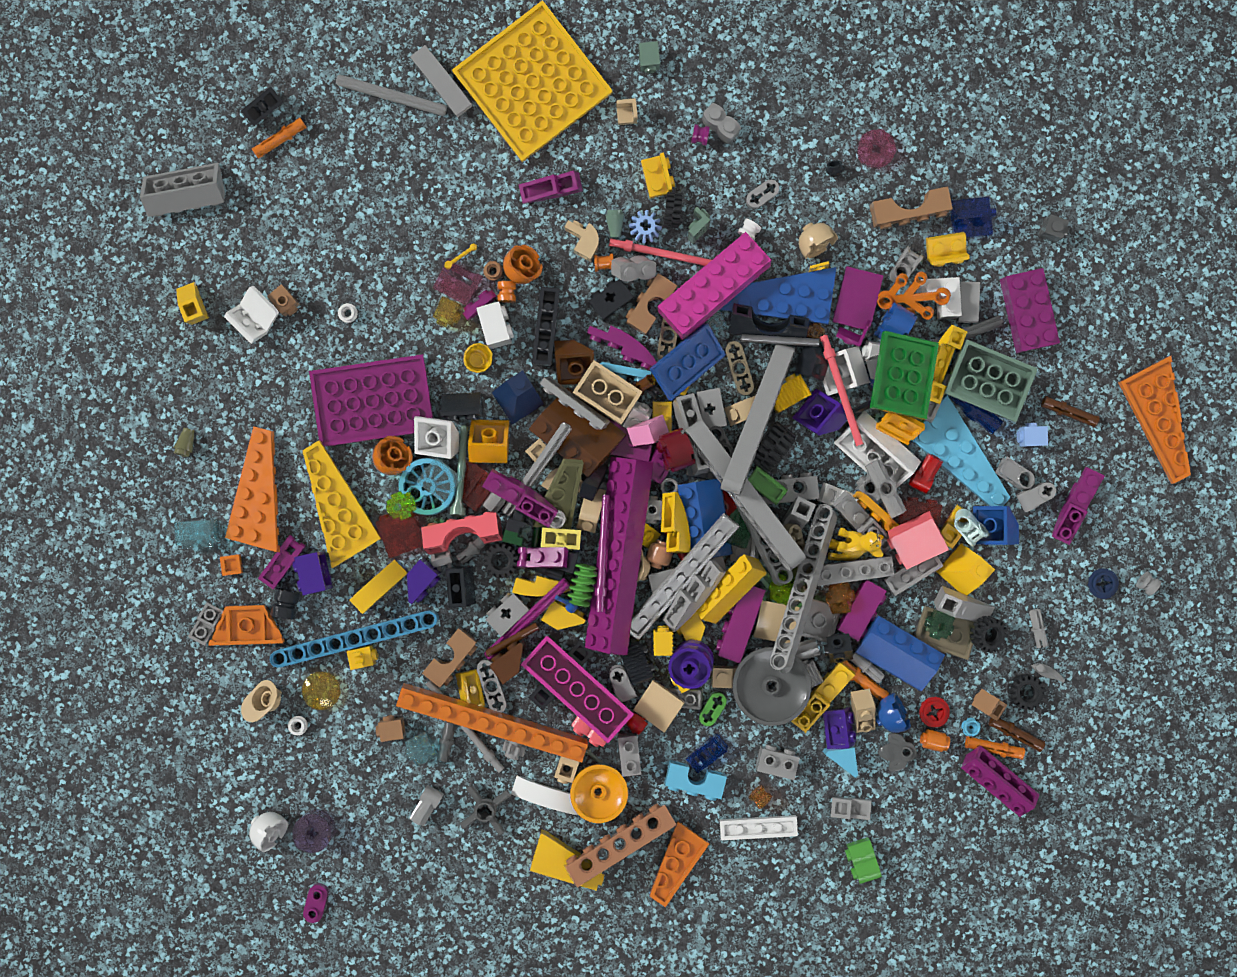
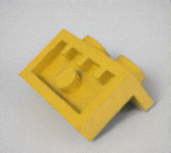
M664 152L660 153V156L641 160L649 198L667 195V192H672L675 182L673 176H669L670 161L668 157L665 158Z
M964 232L926 238L927 260L933 266L941 267L945 263L951 262L959 264L963 263L964 260L970 259V255L966 250V234Z

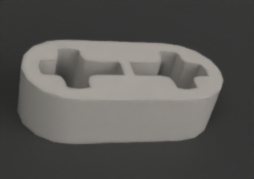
M767 180L752 190L746 198L747 206L751 209H758L773 199L779 192L778 183L775 180ZM767 185H769L770 187H775L773 190L774 193L770 191L764 194V191H766ZM751 196H762L761 198H759L758 204H756L755 202H750L752 199Z

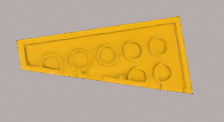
M319 440L302 451L316 501L315 504L322 532L326 541L327 552L331 561V568H334L380 540L381 536Z

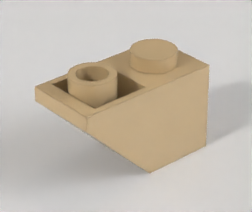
M870 688L851 692V707L856 733L875 730L876 707Z

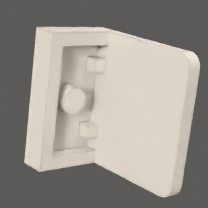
M251 286L245 293L241 303L226 312L224 317L252 344L268 333L279 312L260 291Z

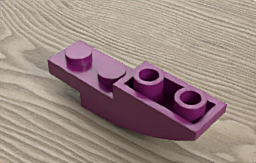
M611 325L608 332L589 326L587 335L590 336V340L600 343L602 340L608 343L607 346L616 350L619 347L622 348L620 356H623L624 361L632 364L634 361L639 362L641 367L648 370L657 363L651 353L626 332Z
M1085 467L1078 482L1073 484L1060 511L1052 533L1053 538L1070 545L1088 513L1087 508L1105 475Z
M493 468L482 486L514 504L516 510L548 528L558 513V510L536 491L512 476L508 478Z

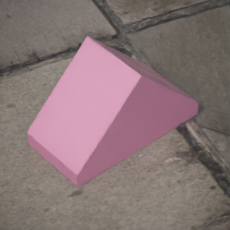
M663 415L627 427L633 446L655 443L660 435L669 432Z

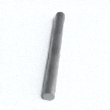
M742 334L741 342L819 347V339L746 334Z

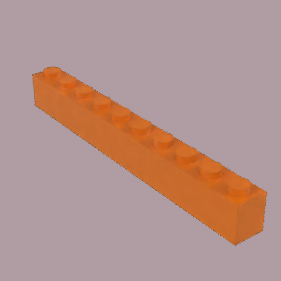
M407 683L403 684L396 704L400 708L581 763L588 746L587 738L500 713Z

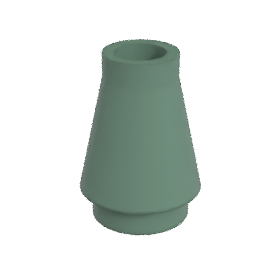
M607 210V215L605 216L610 237H621L624 219L622 210Z

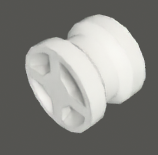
M745 219L743 222L744 226L738 230V234L741 236L747 232L755 240L756 233H759L762 228L754 221Z

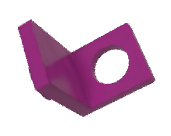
M868 319L862 335L840 327L836 337L849 345L854 344L860 347L871 320Z

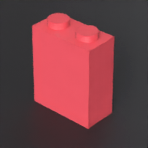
M930 511L887 531L889 535L887 542L891 549L895 548L897 552L895 554L896 559L900 565L904 564L906 570L949 550Z

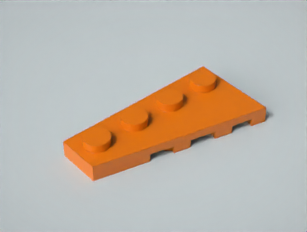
M678 820L649 894L651 898L664 907L670 902L709 845L708 841Z

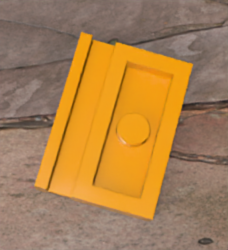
M888 412L881 422L876 423V429L908 445L910 440H914L925 430V424L912 417Z

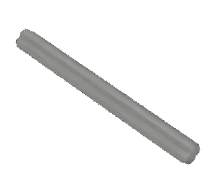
M340 74L336 79V84L344 88L440 116H445L447 112V106Z
M563 422L521 481L530 488L533 486L570 433L571 426ZM507 501L503 507V513L511 516L516 506Z

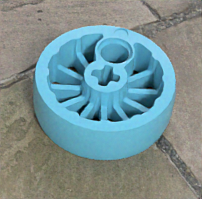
M421 458L413 461L402 472L398 486L399 494L405 506L414 513L426 516L436 515L445 511L454 501L456 477L451 468L444 462L433 458ZM425 464L432 465L429 477H427ZM437 465L442 468V471L433 479L434 470ZM418 466H421L423 479L414 471ZM446 472L449 479L437 483L436 481ZM410 473H413L420 482L410 481L407 478ZM425 482L432 483L430 492L423 489ZM450 482V491L438 488L439 485ZM406 483L414 484V486L409 487L406 491ZM415 488L420 491V497L416 500L410 496L411 491ZM436 491L448 493L447 500L445 501ZM433 494L442 502V505L438 508L435 506ZM428 496L432 505L431 510L425 509ZM423 500L421 508L414 505V503Z

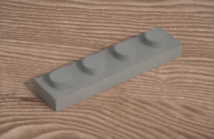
M544 377L540 382L546 393L557 396L561 404L573 408L574 413L581 418L585 417L589 420V424L597 430L600 428L602 430L610 423L609 420L551 377Z

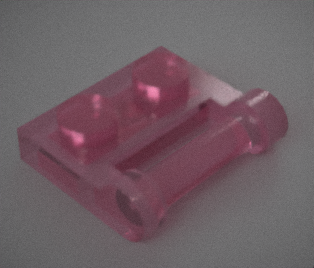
M454 263L451 269L443 267L433 289L466 306L481 283L483 276L480 274L476 275ZM452 270L473 281L471 286L449 275V271Z

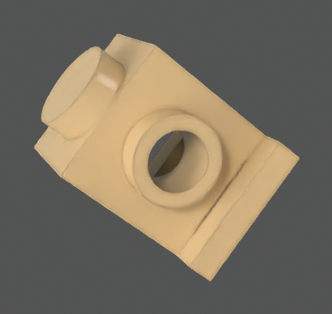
M561 756L554 777L558 778V782L568 784V782L573 783L579 762ZM565 765H568L571 769L569 771H565L563 767Z

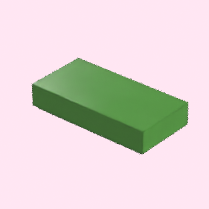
M758 466L748 477V481L755 490L775 505L779 503L788 491V489Z

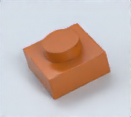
M241 554L220 557L222 576L243 573Z

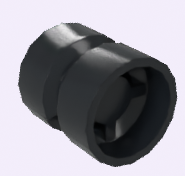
M275 588L274 600L277 603L272 604L270 615L294 620L297 608L294 605L299 601L300 592Z

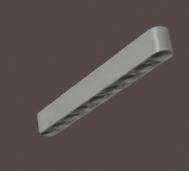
M783 344L775 345L720 489L740 496L791 364L795 348Z
M699 420L686 429L684 433L687 434L693 448L722 484L731 457L706 424ZM747 478L740 496L728 492L787 570L791 571L806 559L803 551Z
M822 504L816 509L803 551L806 559L799 564L771 655L770 664L772 668L781 673L789 672L793 666L836 525L837 513L827 504ZM826 512H830L829 517L823 519V515ZM820 530H825L821 537H817ZM815 548H819V552L816 555H812V551ZM813 566V571L807 574V568ZM807 584V590L801 592V587ZM802 603L801 609L795 611L796 605ZM796 621V627L790 630V624ZM790 640V646L784 649V643ZM781 659H784V665L782 667H778V662Z

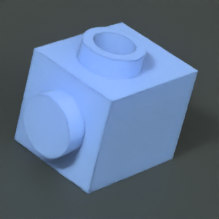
M1025 423V427H1020L1017 432V442L1020 447L1047 446L1048 426H1037V423Z

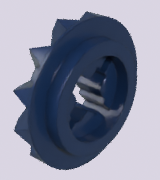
M1100 568L1093 571L1091 576L1088 577L1087 586L1090 593L1096 598H1110L1118 590V578L1109 569ZM1101 578H1103V581L1110 582L1104 585L1103 589L1102 586L1096 585L1098 582H1101Z

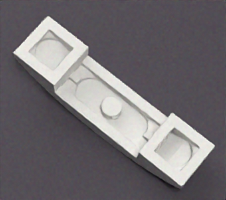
M516 776L512 795L543 807L578 815L572 806L569 792L536 783L532 779Z

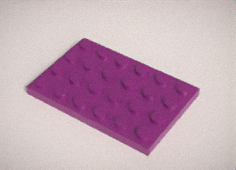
M423 354L309 371L318 437L324 447L382 439L387 436L414 434L415 416L433 418Z

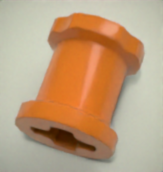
M613 253L609 256L594 255L595 272L604 269L611 270Z

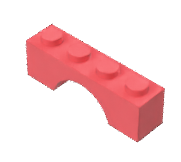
M485 512L480 516L469 515L464 517V519H449L444 523H430L427 526L421 527L423 549L429 555L448 551L452 540L464 533H472L479 536L484 544L502 541L503 539L501 519L496 512Z

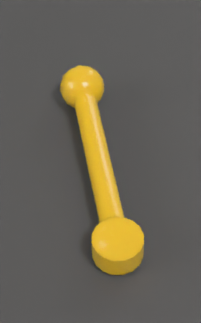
M471 244L470 248L465 250L456 258H454L451 261H446L444 267L446 269H451L452 264L457 262L459 259L464 257L469 252L475 251L477 249V245Z

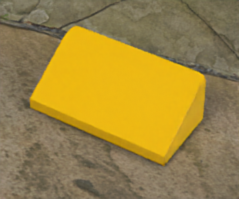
M477 669L456 673L460 699L484 707L485 702Z

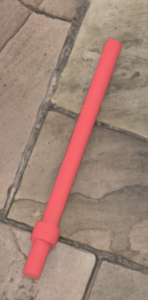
M610 238L609 246L622 248L626 252L636 251L706 266L712 261L711 259L635 244L631 240L621 241Z
M823 335L820 337L824 348L823 354L825 360H828L857 447L864 443L835 359V350L831 347L828 335Z

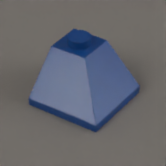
M973 506L974 517L985 526L989 533L988 537H983L976 544H1019V524L1009 506Z

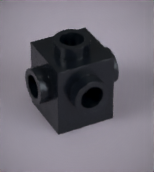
M833 634L826 637L827 644L823 646L825 656H829L830 663H842L846 660H853L849 634Z

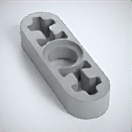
M483 659L477 665V673L489 708L502 713L506 709L507 701L500 680L491 668L488 672L490 676L494 674V677H489L486 680L483 679V677H487L485 670L481 671L483 663H486L487 666L493 663L491 660ZM489 681L497 683L495 691L487 689L486 685ZM500 692L501 695H497L499 702H503L501 709L493 706L495 698H490L489 695H496Z

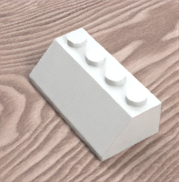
M863 411L856 418V422L864 444L856 447L850 426L835 440L834 444L865 472H867L865 468L867 464L881 459L891 481L898 488L914 474L921 461L898 440L877 430V421L866 411ZM884 483L883 485L888 489L887 491L889 492V485L887 483Z

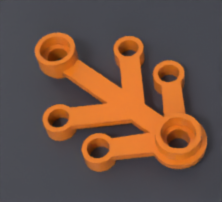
M918 272L913 283L905 293L896 295L898 290L908 282V276L901 273L897 276L894 285L889 291H882L878 294L877 303L880 308L889 309L894 302L897 304L904 302L911 307L906 308L914 314L917 311L924 319L929 320L934 314V309L930 306L924 307L917 301L934 300L939 305H945L949 302L951 293L944 287L937 289L936 292L915 293L920 285L925 284L927 280L926 273ZM899 278L904 279L905 282H901Z

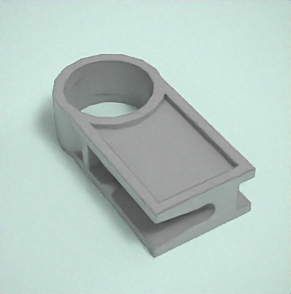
M1008 456L1002 458L995 471L997 475L1019 490L1029 489L1035 483L1033 473ZM1022 473L1028 478V485L1026 487L1020 483L1019 478Z

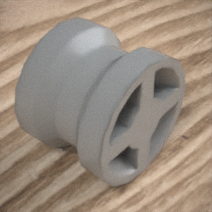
M1145 572L1138 579L1136 587L1145 590V593L1151 596L1159 589L1161 580L1153 578L1151 573Z

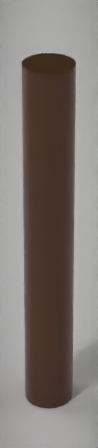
M537 623L485 650L487 656L491 657L515 641L517 642L539 630Z

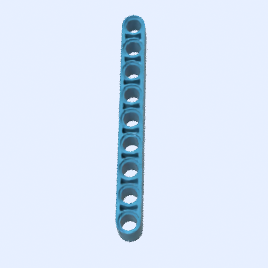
M426 610L288 646L274 651L270 655V663L277 668L429 629L438 623L439 615L435 610ZM426 614L433 615L434 622L432 624L425 621ZM408 619L415 621L414 629L407 627L406 621ZM389 624H394L397 627L396 633L392 634L388 631ZM370 629L377 630V638H372L369 635ZM353 633L359 636L358 643H353L351 641V635ZM334 638L340 640L341 645L339 648L333 646L332 641ZM315 643H318V644L321 645V647H322L321 653L315 652V650H314V644H315ZM297 648L303 651L302 658L296 656L295 650ZM278 653L284 656L283 663L277 660L276 656Z

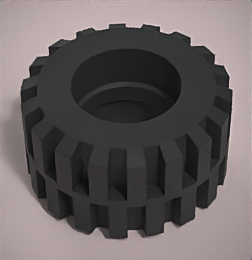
M780 422L773 423L763 434L753 463L766 473L772 471L795 442L796 435Z

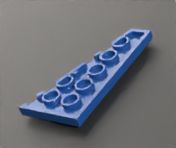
M837 267L751 283L720 310L732 312L733 304L736 303L753 307L755 315L787 319L791 314L809 318L810 323L828 325Z

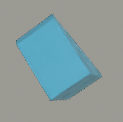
M853 746L849 749L824 748L823 753L855 778L858 776L855 748Z

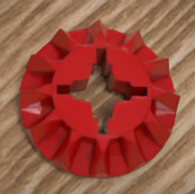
M936 696L928 697L925 701L921 702V706L918 709L922 722L934 728L944 725L950 715L948 704ZM931 705L935 709H940L936 712L937 719L932 714L929 715Z

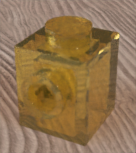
M442 296L433 315V318L437 320L436 324L445 328L447 325L452 327L454 323L457 324L461 316L459 311L462 306Z

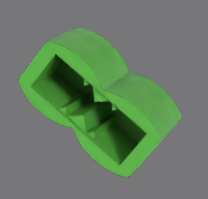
M868 837L846 844L847 850L844 851L847 860L852 861L854 868H851V873L854 880L858 879L861 884L882 877L871 841Z

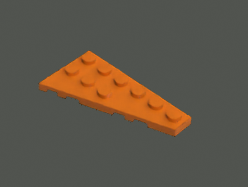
M1168 356L1118 382L1170 483L1174 484L1190 476L1191 472L1188 454L1185 451V436L1181 427L1182 418L1178 393L1175 390L1174 384L1175 375L1172 372L1171 366L1172 357Z
M253 426L225 538L280 552V545H278L279 528H277L278 503L277 485H275L274 431Z

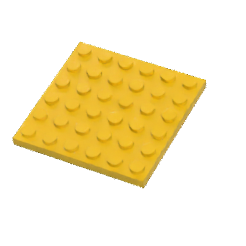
M543 0L452 69L453 74L521 162H524L613 93L606 81Z

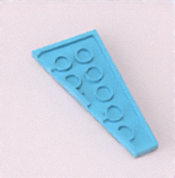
M945 395L934 421L930 423L924 420L925 430L911 441L927 454H933L943 460L941 466L988 506H1004L1010 499L1009 494L949 396Z

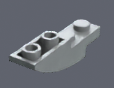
M845 490L832 505L856 532L865 535L867 532L873 531L883 535L884 538L882 539L880 549L884 554L890 548L887 542L888 534Z

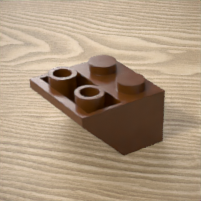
M524 640L522 642L515 641L507 647V653L504 654L502 651L491 659L493 663L489 666L502 684L522 670L523 666L521 664L524 660L526 647Z

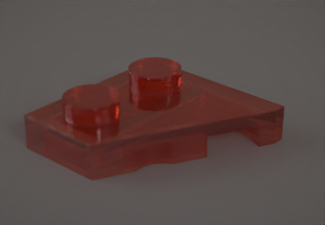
M467 459L462 502L477 512L491 493V491L482 487L489 473Z

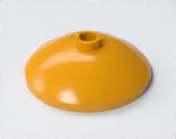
M596 764L584 768L576 775L571 785L570 799L574 810L580 817L592 823H605L616 818L625 808L628 799V788L625 779L616 769L608 765ZM600 788L601 793L595 794V789Z

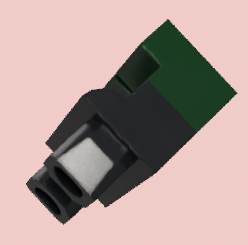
M516 509L514 510L513 518L507 520L502 539L503 542L523 546L524 539L519 538L521 528L528 526L525 523L527 515Z

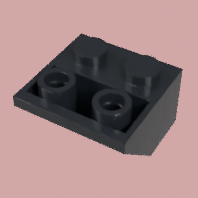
M482 393L442 394L441 416L448 421H460V417H465L468 421L479 420V417L483 416Z

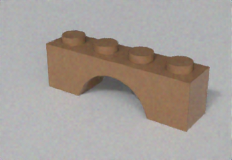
M948 187L929 190L925 194L922 205L916 209L901 208L892 198L874 201L870 204L874 228L880 227V230L892 227L891 224L896 223L899 226L907 225L911 220L916 219L917 222L926 221L930 216L936 215V218L945 217L953 209Z

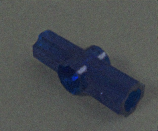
M949 396L956 405L963 409L962 412L970 420L977 422L990 434L998 430L1003 423L994 413Z

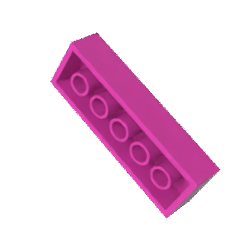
M745 232L657 306L658 313L684 340L770 268L771 259Z
M548 636L539 643L521 664L607 743L614 738L634 715L633 712Z

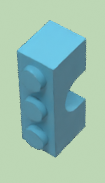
M674 760L669 761L664 781L665 786H668L669 790L678 792L681 789L687 791L686 793L689 795L697 796L701 794L705 795L706 799L716 801V798L722 799L727 779L725 773L707 769L705 777L696 782L688 778V764Z

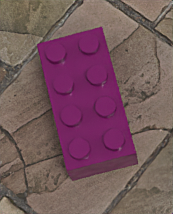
M1044 268L1013 274L1000 279L1016 354L1059 344L1060 340Z

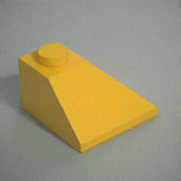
M961 543L945 560L943 567L936 572L958 592L969 595L981 586L995 569L981 556Z

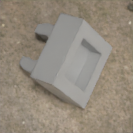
M449 547L446 552L431 554L433 568L437 567L439 572L442 565L447 564L448 568H451L452 556Z

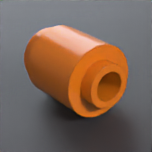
M926 729L925 732L921 733L920 743L926 749L938 752L947 751L950 746V736H946L942 732Z

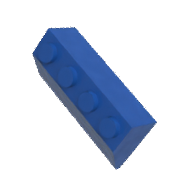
M718 479L677 485L678 493L687 515L691 550L723 513L726 514L723 490L720 489L721 483ZM730 538L712 558L733 554Z
M880 616L875 617L869 623L867 633L861 639L855 653L917 690L922 691L938 671L945 655Z

